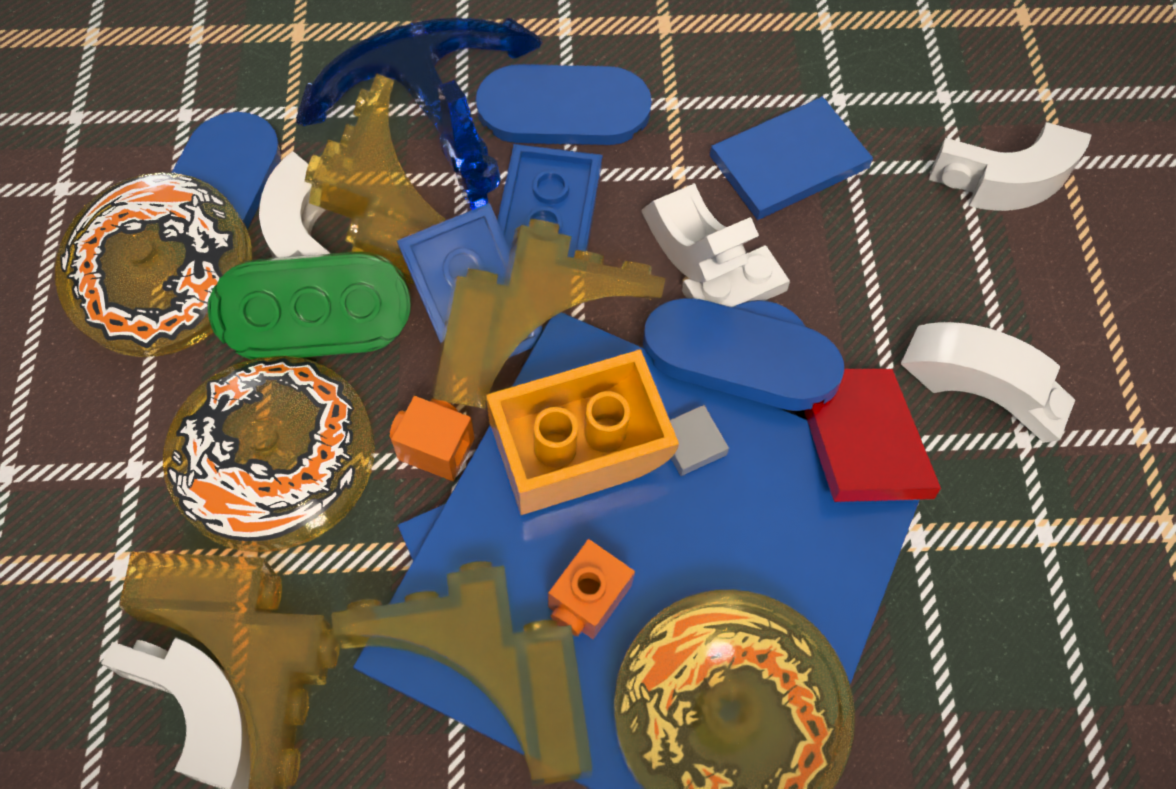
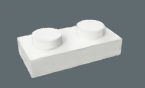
M765 245L746 254L749 263L707 282H696L690 278L684 280L682 292L686 298L706 300L733 308L744 302L766 301L787 291L790 280Z

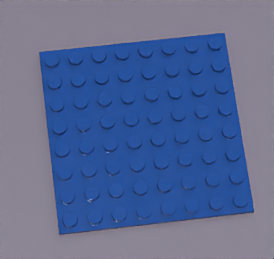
M555 310L512 387L641 349L669 420L705 405L729 447L727 455L683 476H680L670 458L657 469L629 482L520 515L490 425L353 668L588 789H676L672 782L663 777H648L642 765L636 759V754L646 748L644 740L639 735L643 724V710L641 703L637 702L630 708L624 718L618 716L617 706L623 693L620 690L622 680L627 676L624 673V668L633 648L638 644H643L647 632L669 614L697 603L727 602L770 615L787 625L798 636L802 633L805 634L815 654L812 660L797 650L790 638L782 635V641L785 642V646L790 650L791 657L797 655L799 659L804 660V663L801 665L803 670L809 665L815 666V671L811 674L813 683H818L825 695V701L820 706L821 709H828L827 717L830 724L835 726L919 500L834 502L807 420L774 406L671 378L653 365L654 359L649 355V352L646 355L644 348ZM588 539L635 571L631 588L594 639L583 632L576 637L562 629L551 618V614L554 611L548 607V592ZM738 626L719 628L720 631L731 629L736 631L738 629L748 630L763 637L780 634L774 631H764L761 633L757 630ZM743 671L730 675L727 685L718 692L708 694L702 690L693 696L695 706L700 708L704 721L689 735L688 743L690 748L702 760L715 763L718 769L723 764H728L730 767L737 765L741 769L742 774L737 780H734L736 782V789H761L762 784L776 772L779 766H785L791 747L798 736L790 726L786 712L777 707V696L772 693L770 685L760 684L755 674L750 671ZM636 714L639 725L634 736L631 737L628 734L626 725L632 715Z

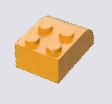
M641 349L486 395L489 422L520 515L639 478L667 462L676 453L679 446Z

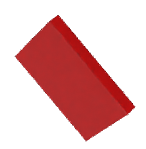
M844 369L836 395L825 404L824 399L819 403H814L812 409L804 410L834 502L935 499L941 487L893 369Z

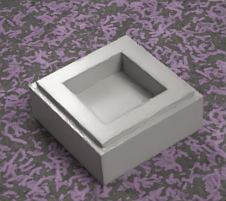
M705 405L670 420L679 442L678 449L671 457V460L680 476L727 455L729 447Z

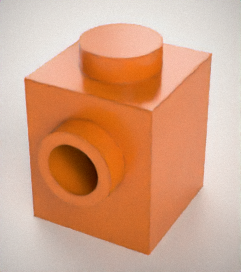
M417 396L413 397L406 411L401 410L398 412L390 429V439L399 461L453 482L475 439L470 416L459 413L453 405L444 400L431 399V401H427Z
M588 539L548 592V607L554 611L551 614V618L562 629L576 637L583 632L594 639L631 588L635 571Z

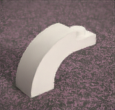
M1046 122L1033 146L1012 153L995 152L945 138L933 164L929 180L946 184L952 188L973 192L970 202L971 207L996 211L1027 208L1048 199L1063 186L1084 154L1090 142L1091 134Z
M293 151L276 166L264 186L259 206L260 225L273 258L330 254L310 236L312 227L318 217L332 205L324 177Z
M696 184L656 199L641 210L651 232L670 261L685 276L696 282H707L749 263L743 244L759 236L751 217L729 227L720 224L707 209Z
M953 322L920 325L917 327L901 362L903 367L933 393L963 391L998 403L1011 412L1044 443L1061 440L1075 399L1055 381L1060 366L1050 357L1015 337L977 325Z
M177 638L174 639L169 651L141 640L136 641L133 649L112 642L101 663L102 665L121 677L173 694L183 709L186 719V740L175 771L220 789H248L255 766V726L246 698L230 675L201 650Z

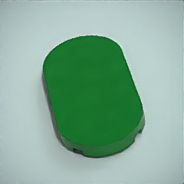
M347 252L245 261L229 269L219 279L208 301V317L215 335L223 344L226 343L230 348L236 350L235 353L247 359L259 361L361 353L381 349L400 334L409 318L411 310V293L402 272L386 258L369 252Z

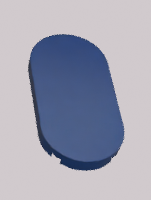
M510 65L489 74L480 84L476 94L479 121L484 127L486 125L487 128L491 129L494 136L512 143L621 144L632 139L634 133L640 129L642 131L646 127L650 119L652 102L650 91L641 78L628 70L610 66Z
M246 112L220 114L201 124L191 135L170 174L172 177L186 176L199 181L201 186L210 188L213 194L225 201L226 204L224 206L202 203L204 211L209 216L218 220V229L220 231H231L233 233L234 248L224 252L221 256L222 259L233 253L242 242L260 205L264 186L281 160V150L273 127L265 119ZM216 208L226 212L225 216L227 218L221 219L214 216L210 209ZM159 223L147 224L150 239L160 254L170 263L181 266L186 253L184 244L176 241H161L158 234L160 230Z
M691 298L669 301L657 307L649 315L645 323L643 348L646 355L649 352V355L654 359L653 365L665 375L680 381L777 408L793 411L812 409L814 403H819L824 399L825 404L836 395L844 374V361L840 351L821 333L804 326L710 301Z

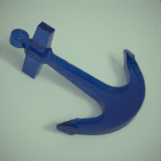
M444 18L395 27L373 35L348 48L328 63L313 83H307L296 116V122L300 126L323 123L326 119V111L350 87L361 81L383 77L395 79L403 84L441 133L439 140L442 152L456 174L464 199L470 209L473 210L488 204L487 193L496 189L500 184L501 178L498 163L493 157L488 155L487 145L475 128L465 94L455 80L442 84L434 66L446 54L467 48L507 51L509 57L516 59L540 48L543 41L540 36L512 18H506L503 23L473 18Z

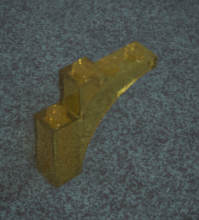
M376 74L370 91L362 88L357 98L353 112L354 116L359 117L356 126L346 125L340 143L328 139L321 157L313 154L304 182L312 184L309 204L352 219L345 239L346 242L353 244L352 252H369L386 258L402 272L407 283L415 285L396 241L444 222L446 219L437 213L416 191L397 159L391 141L388 115L395 80Z
M530 219L529 226L521 225L514 231L504 285L496 284L497 274L476 269H468L466 277H454L431 397L436 400L485 409L486 395L489 394L493 382L505 361L515 348L545 321L573 306L602 297L662 298L666 278L651 275L652 266L642 263L623 261L622 268L604 265V256L597 253L575 250L574 257H568L572 236L559 234L560 225Z
M131 552L119 607L137 621L167 626L187 634L204 644L215 655L232 680L247 722L250 741L248 789H288V786H294L300 768L299 749H294L297 725H304L309 707V694L307 690L303 689V684L326 685L328 668H335L338 661V634H333L332 627L323 615L271 613V610H277L279 607L282 583L281 578L277 577V574L265 558Z
M477 561L460 566L459 572L447 573L449 596L439 597L437 592L423 591L407 595L403 603L382 605V602L379 600H359L349 603L346 611L332 612L333 637L342 649L380 647L411 652L451 668L475 685L501 712L514 732L530 771L532 787L591 778L593 767L571 625L558 627L556 620H541L526 624L524 632L513 633L504 566L493 567L491 562Z

